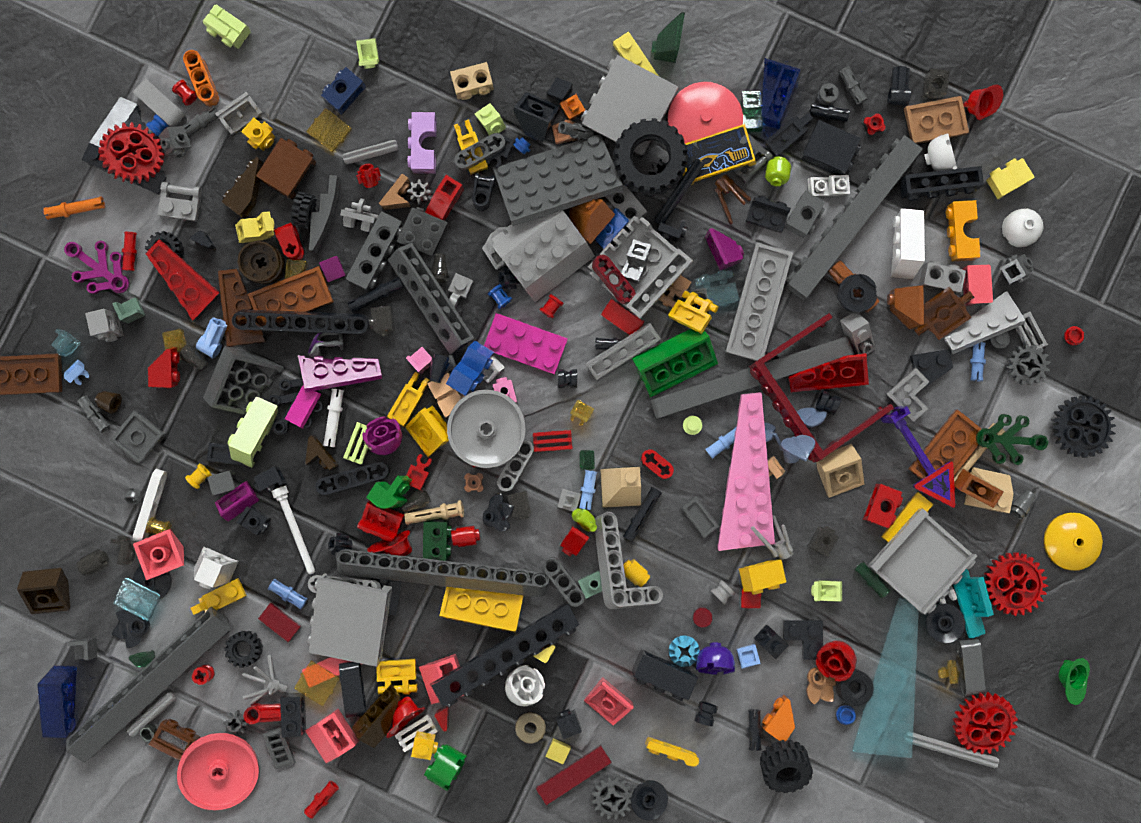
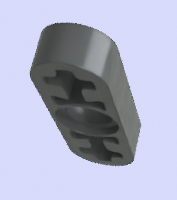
M494 133L458 152L454 158L456 167L459 170L465 171L494 156L505 148V139L503 135ZM494 139H497V141L501 140L499 147L493 145L490 147L491 152L488 151L486 143L490 146L494 143ZM478 147L485 149V154L481 157L476 156L474 153ZM469 152L472 153V157L475 159L474 161H472V159L469 158L466 160V165H463V163L459 164L461 157L466 159L470 157Z

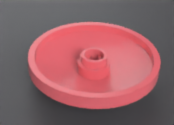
M698 82L685 87L675 96L669 107L667 122H669V126L676 127L678 129L677 132L682 134L684 143H688L743 125V112L739 101L727 88L713 82Z
M227 733L206 735L193 742L181 756L177 770L179 789L184 797L197 807L207 810L231 808L245 800L253 791L259 774L258 758L253 748L238 736Z

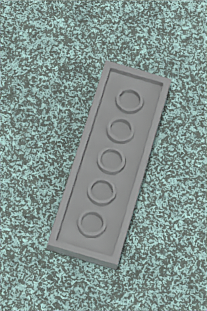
M755 243L725 353L753 361H758L765 356L793 252Z

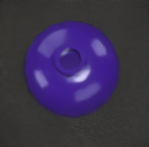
M712 642L710 646L704 647L699 651L696 659V671L711 675H717V672H723V675L734 673V656L728 648L722 647L721 643Z

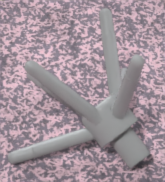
M271 655L267 656L270 677L257 666H254V670L265 680L247 673L242 674L243 677L264 684L263 690L242 697L243 700L255 697L250 702L251 705L267 693L272 695V693L275 694L277 691L286 692L287 685L279 684V680L274 678Z

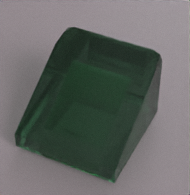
M580 450V469L593 470L595 468L594 451Z
M151 650L132 654L129 656V660L137 668L146 667L155 658V651Z

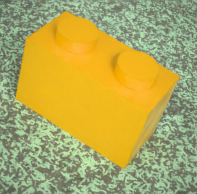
M769 560L739 568L743 590L750 591L752 594L763 593L765 588H768V590L780 588L779 584L786 583L782 560Z

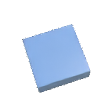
M755 644L736 649L742 669L761 664Z

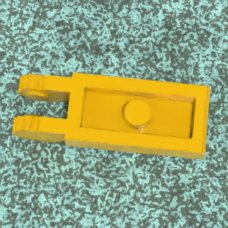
M469 119L465 120V126L469 134L462 136L458 123L454 125L461 150L479 142L475 131L473 132ZM481 147L476 148L475 155L478 157L483 156ZM469 152L470 157L466 158L465 161L469 158H471L472 161H474L475 159L472 157V153ZM486 160L469 169L470 174L488 169Z
M417 372L413 374L408 384L404 386L387 416L391 420H393L392 418L396 419L403 427H405L423 396V392L428 385L427 383H429V379L425 378L418 390L412 388L419 378V373Z
M651 737L646 739V748L653 754L660 755V753H663L671 760H684L688 766H697L699 763L697 754L690 750Z

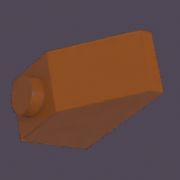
M964 468L954 482L955 487L992 508L995 507L1004 492Z

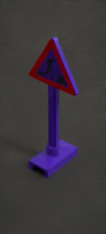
M895 406L894 412L890 415H884L880 419L883 423H893L900 430L928 474L925 478L914 484L913 488L955 508L953 462L949 461L935 470L906 425L907 422L904 417L911 413L907 406Z

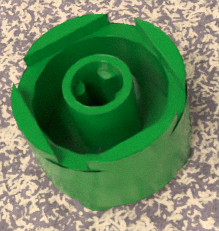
M443 744L441 748L437 749L433 757L436 760L432 765L428 766L424 776L430 782L448 791L452 786V780H456L467 755L448 744Z

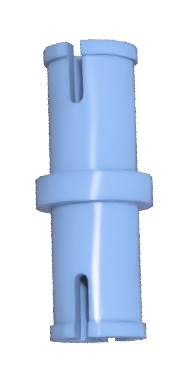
M736 427L726 435L718 437V441L705 449L712 459L723 450H728L730 445L734 443Z
M585 470L584 483L580 490L582 491L579 506L581 509L591 510L593 493L596 492V489H594L596 471Z

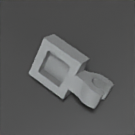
M457 273L448 289L449 292L453 293L449 300L454 308L457 307L460 297L467 298L473 285V280Z

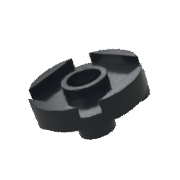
M850 275L840 283L837 299L841 306L849 312L860 313L866 311L877 300L876 284L867 275ZM860 289V295H862L861 298H855L853 296V290Z

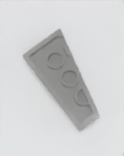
M1006 291L993 300L992 303H989L972 315L971 319L944 336V341L951 353L955 354L1025 324V318Z

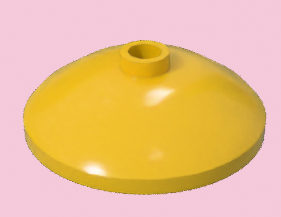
M1065 513L1059 515L1046 528L1044 534L1045 551L1050 560L1063 569H1085L1098 559L1102 550L1103 540L1099 527L1091 518L1083 514ZM1078 539L1081 540V544L1079 546L1076 543Z

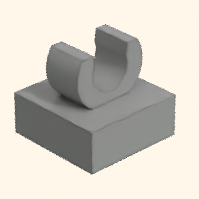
M562 489L557 507L569 511L576 510L581 494Z

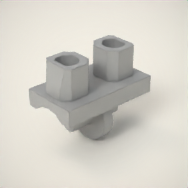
M362 198L359 200V203L352 202L351 207L357 210L345 208V210H341L340 214L344 216L343 226L354 228L356 219L362 220L361 230L367 232L371 231L379 215L364 212H370L371 206L365 205L366 201Z

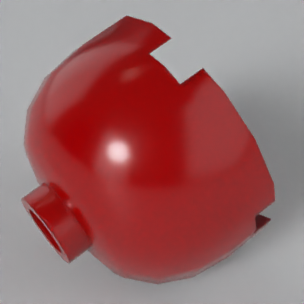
M837 640L823 645L816 659L818 670L827 678L829 676L835 678L834 681H845L850 678L857 664L854 650L847 643Z

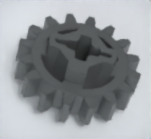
M1023 344V348L1017 346V352H1010L1012 358L1006 359L1010 362V365H1007L1006 368L1011 369L1008 376L1014 375L1013 381L1017 382L1020 380V385L1027 383V385L1031 386L1033 381L1040 383L1039 378H1046L1044 372L1050 371V369L1046 368V365L1051 363L1045 360L1049 355L1042 354L1043 348L1036 350L1037 345L1029 347V344ZM1025 353L1024 357L1020 359L1019 356ZM1022 362H1028V364H1031V366L1034 367L1028 368V366H1026ZM1038 371L1034 376L1029 377L1033 372Z
M608 775V780L606 781L600 778L601 784L595 783L597 790H592V795L596 796L592 798V803H597L594 806L595 811L600 809V816L602 817L604 814H607V819L614 815L615 820H617L618 814L624 817V810H631L628 805L631 804V798L629 797H632L633 791H628L631 789V785H625V778L619 781L618 775L614 779H611V776ZM614 785H617V786L621 787L622 789L619 790V789H617L616 787H614ZM607 786L606 791L604 793H601V791ZM610 794H614L615 800H611ZM625 801L623 805L618 808L619 804Z

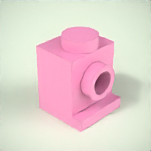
M507 377L497 379L496 384H492L494 391L501 392L502 388H507L508 392L505 395L510 397L515 403H518L512 380H507Z

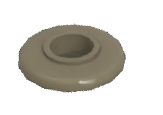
M528 712L518 718L515 731L521 741L533 744L543 738L546 725L540 715ZM529 722L536 725V731L533 733H528L525 730V725Z

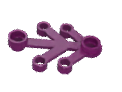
M100 240L95 243L99 263L82 252V247L79 244L68 242L64 247L65 254L72 258H79L93 269L92 271L73 272L71 276L73 281L82 283L86 279L106 278L108 282L88 283L87 291L92 294H98L102 290L109 289L116 293H124L128 290L129 280L122 274L121 263L123 262V255L121 253L112 252L110 255V260L113 262V275L108 271L106 252L109 246L106 242ZM104 244V248L100 250L99 246ZM77 248V252L73 254V249ZM119 255V259L115 261L114 257ZM78 274L81 275V278L79 280L76 279V276ZM119 281L123 282L121 287H118ZM93 285L96 286V290H95V291H92V290H91V287H92Z

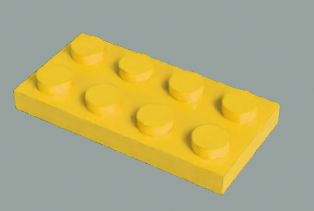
M446 587L439 616L516 633L523 595Z

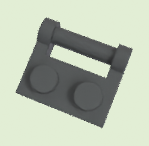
M750 134L748 137L754 157L759 154L761 158L746 173L741 171L744 166L730 170L745 185L751 181L750 178L760 168L773 159L772 154L765 150Z

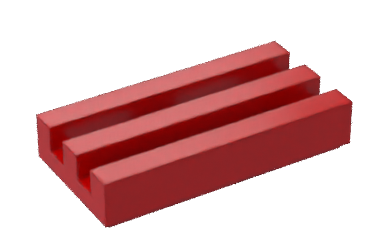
M571 430L533 433L534 452L572 449ZM568 435V438L537 440L539 436ZM568 442V446L538 448V444Z

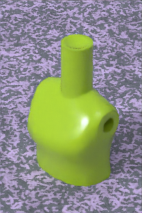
M578 508L572 512L573 520L588 532L596 531V520L588 510Z

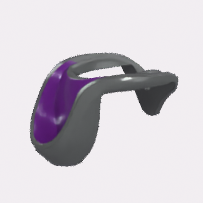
M318 332L311 342L308 356L310 358L321 356V346H339L343 350L344 341L342 333ZM326 335H339L340 341L324 342L320 341V338Z

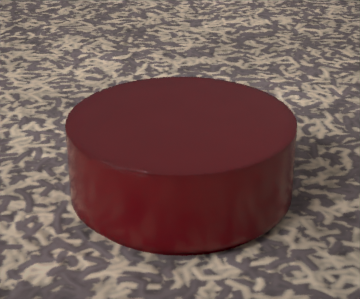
M700 607L694 611L692 618L697 626L707 627L711 624L712 614L707 608Z

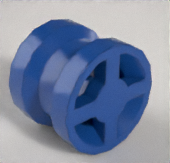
M157 114L153 116L151 122L145 124L158 137L166 127H170Z

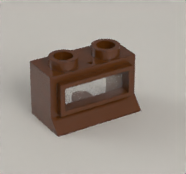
M165 719L160 723L148 745L180 761L184 751L201 736L197 735L196 731L191 728L179 726V723L173 719Z

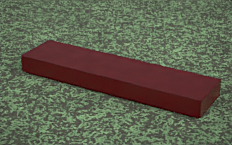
M599 745L538 785L536 790L544 803L548 805L612 762L602 745Z

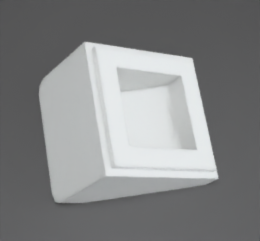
M494 355L491 358L494 360L488 370L485 369L483 373L485 375L484 380L487 383H490L505 368Z

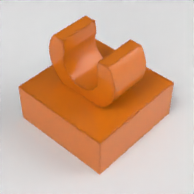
M577 94L560 103V107L570 121L585 111Z

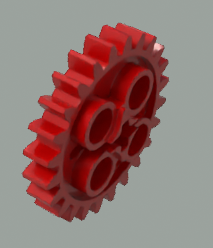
M123 122L122 128L115 124L114 131L108 128V135L103 133V140L99 142V146H101L98 149V153L101 154L99 160L104 161L103 168L109 167L108 174L115 173L114 179L121 176L123 183L126 179H129L130 183L133 184L134 179H137L138 183L141 184L142 178L148 182L149 175L154 178L156 172H160V166H163L164 161L162 159H164L165 153H162L163 149L159 145L160 139H154L155 133L148 134V127L141 130V124L135 128L133 122L130 123V127H127ZM131 139H137L140 143H133ZM119 146L123 150L116 151L113 149V147ZM142 155H146V156H148L150 159H149V160H144V159L141 158V156H142ZM130 163L133 165V167L129 168L124 166L123 164Z
M1013 552V555L1006 553L1005 557L999 555V562L992 560L994 566H987L990 572L984 573L988 577V580L984 581L988 586L989 599H993L991 604L993 606L997 605L996 609L999 611L1003 610L1005 614H1009L1011 611V615L1014 616L1017 613L1025 615V610L1031 613V606L1038 608L1036 602H1043V599L1040 597L1041 594L1047 595L1042 590L1048 587L1047 584H1043L1047 577L1041 576L1045 570L1037 569L1040 563H1033L1034 558H1027V554L1022 553L1019 556L1018 552ZM1017 565L1018 573L1014 575L1012 570ZM1003 578L1004 585L1000 588L998 582ZM1028 580L1031 581V587L1029 589L1026 588V582ZM1014 593L1017 594V600L1015 602L1012 601V595Z
M980 692L979 698L971 695L972 701L965 699L966 705H959L962 710L955 711L958 718H953L956 724L953 726V729L956 731L954 734L958 741L967 750L971 749L973 753H976L978 750L983 754L986 750L991 754L992 748L998 752V746L1001 745L1005 748L1004 741L1011 742L1009 735H1015L1012 729L1018 728L1014 723L1018 720L1015 716L1016 711L1003 696L1000 698L996 693L992 696L987 692L986 696H984Z

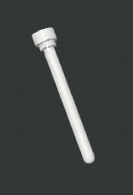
M283 486L272 490L273 497L281 504L308 574H313L315 572L313 563L287 500V493H289L287 487Z

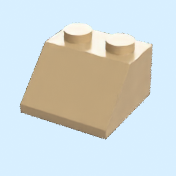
M852 444L840 447L821 461L816 462L820 478L829 498L864 485L862 461Z

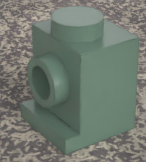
M599 570L578 579L586 599L602 591ZM595 580L598 582L597 587H592L590 583Z

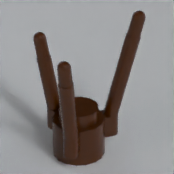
M726 174L715 182L717 186L715 192L719 196L729 223L733 224L722 193L726 195L732 192L743 205L746 202L740 194L748 201H751V198Z

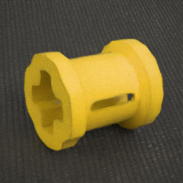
M200 463L191 475L185 477L188 483L196 489L200 488V484L207 477L212 476L211 472Z

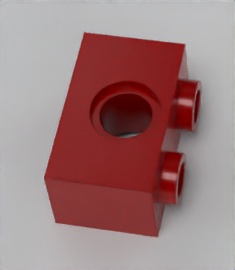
M875 484L863 520L884 528H890V525L892 526L896 519V515H894L896 508H899L902 503V492L883 484ZM884 501L888 504V509L885 512L880 508L881 503Z

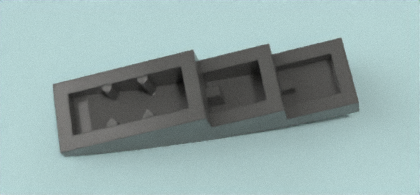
M329 175L328 194H320L319 212L311 213L309 250L314 254H317L326 238L335 214L341 181L336 175Z

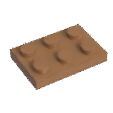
M961 96L906 106L904 108L909 136L916 144L931 142L933 139L944 134H948L949 138L969 133Z

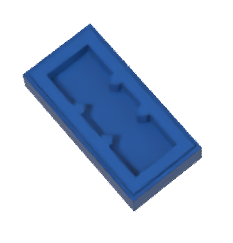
M618 208L613 210L615 216L595 238L603 249L613 242V238L629 222L628 218Z

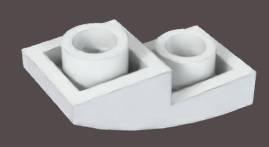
M831 175L829 177H810L807 179L808 192L816 197H834L850 194L849 175Z

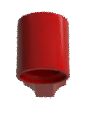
M255 703L245 710L244 720L248 724L281 721L280 703ZM252 709L258 712V718H254L251 715Z

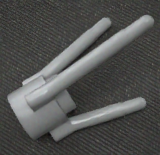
M774 515L773 523L780 538V541L775 543V549L754 526L751 527V530L771 551L773 557L778 556L780 560H784L793 555V548L790 544L785 525L781 526L782 534Z

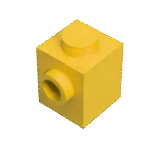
M417 731L411 757L431 760V756L436 753L438 742H435L436 734Z

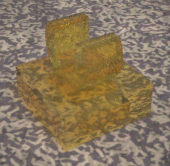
M183 329L162 333L165 350L172 347H177V350L187 348Z
M577 400L570 412L572 414L570 420L573 421L577 417L581 419L579 425L582 426L584 422L589 420L594 408Z
M950 660L947 663V667L939 668V678L949 677L950 684L959 682L956 660Z

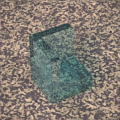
M57 328L55 332L59 336L51 345L58 350L57 353L59 355L69 357L81 342L67 331Z

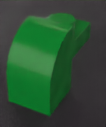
M397 476L392 485H389L387 482H376L366 498L379 508L401 507L408 501L402 495L409 490L412 479L408 476Z

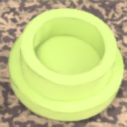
M689 416L683 422V429L687 434H698L702 429V422L696 416Z

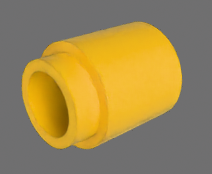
M628 559L623 564L625 577L635 586L642 587L650 578L648 571L635 559L631 561Z

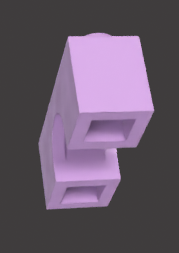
M412 112V119H408V128L411 130V137H408V148L411 149V156H408V167H411L413 173L436 174L435 151L425 150L421 147V143L426 137H436L437 118L435 112Z

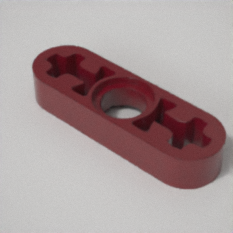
M599 255L593 260L592 268L620 303L628 304L636 293L623 274L606 255ZM604 261V262H605L604 267H601V268H600V267L598 266V264H599L600 262ZM611 269L609 273L604 274L607 270ZM616 275L618 277V284H612L609 276ZM621 284H623V287H621L619 290L616 289ZM628 291V297L624 298L622 295Z

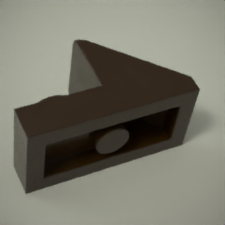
M311 435L308 438L305 465H310L320 458L319 463L324 469L334 470L339 466L317 437Z

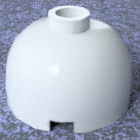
M944 134L933 139L928 146V153L924 154L927 165L931 164L935 171L957 169L949 135Z
M1028 208L1011 212L1002 224L1003 236H1006L1009 241L1008 243L1015 247H1027L1035 243L1043 232V221L1040 215Z
M524 665L514 669L508 675L505 681V692L514 704L525 707L537 703L543 697L542 693L545 683L537 669Z

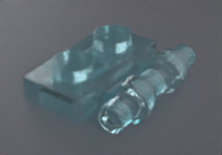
M720 270L716 274H704L700 278L695 279L696 286L703 285L707 290L708 299L717 306L740 301L735 282L727 284V278L733 277L732 270ZM720 280L721 286L711 288V282Z

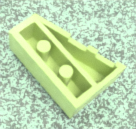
M258 397L253 402H249L246 408L247 414L239 420L237 424L238 430L228 440L231 459L251 468L255 464L253 457L257 451H261V443L265 435H268L278 414L277 405Z

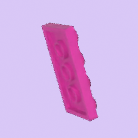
M496 313L484 346L495 354L555 375L568 338Z

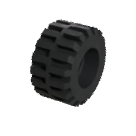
M780 740L778 743H772L771 746L768 745L766 750L762 751L759 759L763 779L766 786H769V789L775 790L778 793H793L798 789H803L804 785L807 786L809 784V780L812 779L813 769L807 750L799 742L793 743V740Z

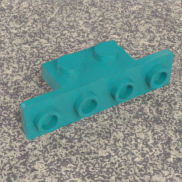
M965 569L961 574L963 577L957 584H954L960 610L965 619L968 638H975L985 634L981 617H989L994 615L984 577H970L969 571Z

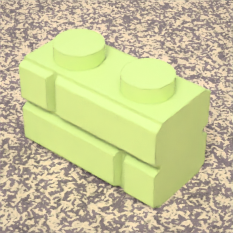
M214 5L210 13L203 20L204 25L207 27L206 31L213 37L217 35L221 37V41L230 48L233 45L239 49L251 31L246 24L218 5Z

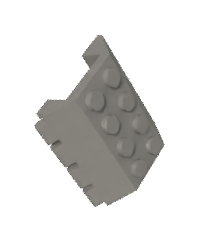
M563 210L515 226L511 224L505 229L508 232L506 235L500 232L491 239L494 242L492 245L493 249L505 262L534 302H537L595 257L585 239Z
M634 216L625 225L629 231L627 232L622 229L613 238L616 245L613 246L609 243L600 255L608 256L619 271L622 272L633 239L651 244V251L639 284L629 282L634 288L636 295L628 304H622L641 319L691 265L693 260L679 248L676 249L664 239L643 217L638 219ZM600 262L598 266L600 268L604 267L605 262ZM591 263L588 266V268L592 271L590 275L614 298H616L607 288V286L603 283V281L599 278V276L595 273ZM611 269L607 270L604 274L609 273ZM610 275V282L618 284V277ZM621 284L616 289L619 290L621 287H623V284ZM624 292L622 296L624 298L628 297L629 292Z

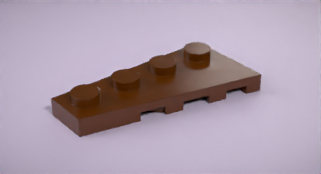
M239 270L218 271L223 319L227 325L225 331L227 347L266 342L262 330H240L233 326L232 317L237 311L254 309ZM238 315V321L241 324H246V317Z

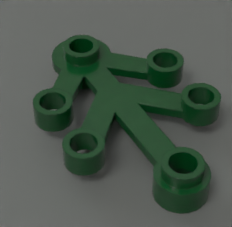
M1001 414L998 417V422L990 429L983 428L976 434L977 444L981 447H987L992 453V460L998 464L1006 461V455L999 451L995 443L1002 444L1010 455V462L1015 465L1022 464L1024 458L1016 451L1012 444L1031 445L1032 448L1037 450H1044L1048 446L1047 437L1040 434H1035L1032 437L1014 436L1019 430L1029 425V418L1023 415L1017 416L1015 424L1002 435L996 434L1004 426H1009L1012 422V417L1007 414Z

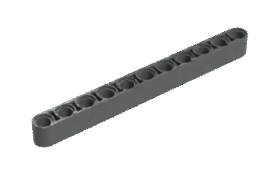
M847 336L764 364L773 378L778 380L847 355H854ZM748 368L656 398L650 402L655 417L658 419L760 386L761 384L753 378L750 373L751 369Z
M341 550L336 555L337 571L342 575L532 597L544 596L549 583L547 574L537 571L355 550Z

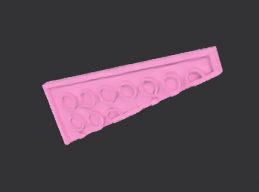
M761 392L742 394L740 397L737 427L731 454L732 459L729 467L726 497L722 511L723 516L719 530L718 551L765 545L751 530L752 526L761 533L770 545L775 544Z

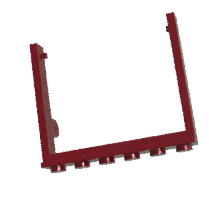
M830 313L749 366L751 375L759 381L763 393L769 396L773 408L781 414L784 424L792 430L795 437L807 435L815 440L764 363L819 326L821 328L826 326L825 322L833 318ZM889 404L883 408L881 406L876 408V413L843 436L830 442L823 450L815 440V447L808 459L813 463L821 461L838 447L893 410L894 407L892 404Z

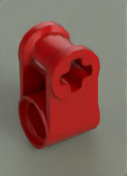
M288 223L274 229L284 255L292 261L301 260L304 256V249L296 227Z

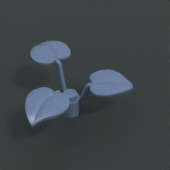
M803 408L797 411L807 427L820 425L827 416L826 411L817 408ZM764 423L766 442L770 441L772 437L776 439L779 449L783 451L785 462L796 463L799 459L808 460L810 453L815 447V440L807 435L793 436L792 438L784 439L781 443L778 435L774 433L776 427L770 423Z

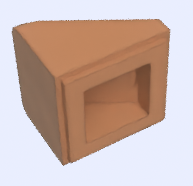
M565 120L567 123H574V121ZM559 123L552 126L556 144L577 140L570 135L559 133Z

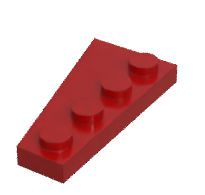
M160 239L146 253L192 320L220 293Z

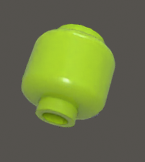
M780 156L771 159L767 163L766 180L776 187L786 184L791 173L790 162Z

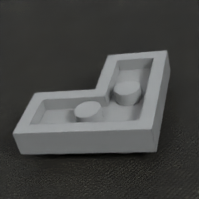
M915 367L887 392V395L897 406L908 407L911 413L907 416L913 422L928 410V407L916 394L929 383V380Z

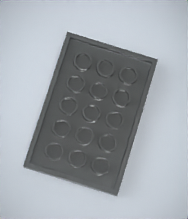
M601 134L502 165L498 169L493 168L512 226L623 191L622 182Z

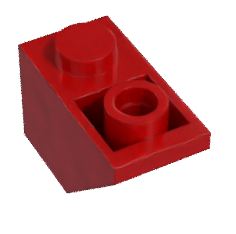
M177 347L166 349L148 367V387L172 388L178 385L180 372L177 371V364L180 361V355L177 352Z

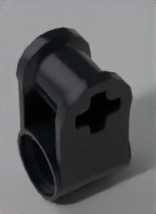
M476 172L472 201L478 211H485L490 206L492 192L495 187V175L490 177ZM484 197L486 201L483 204H479L476 202L477 199Z

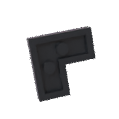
M783 620V639L802 640L803 659L816 660L817 654L823 646V621Z

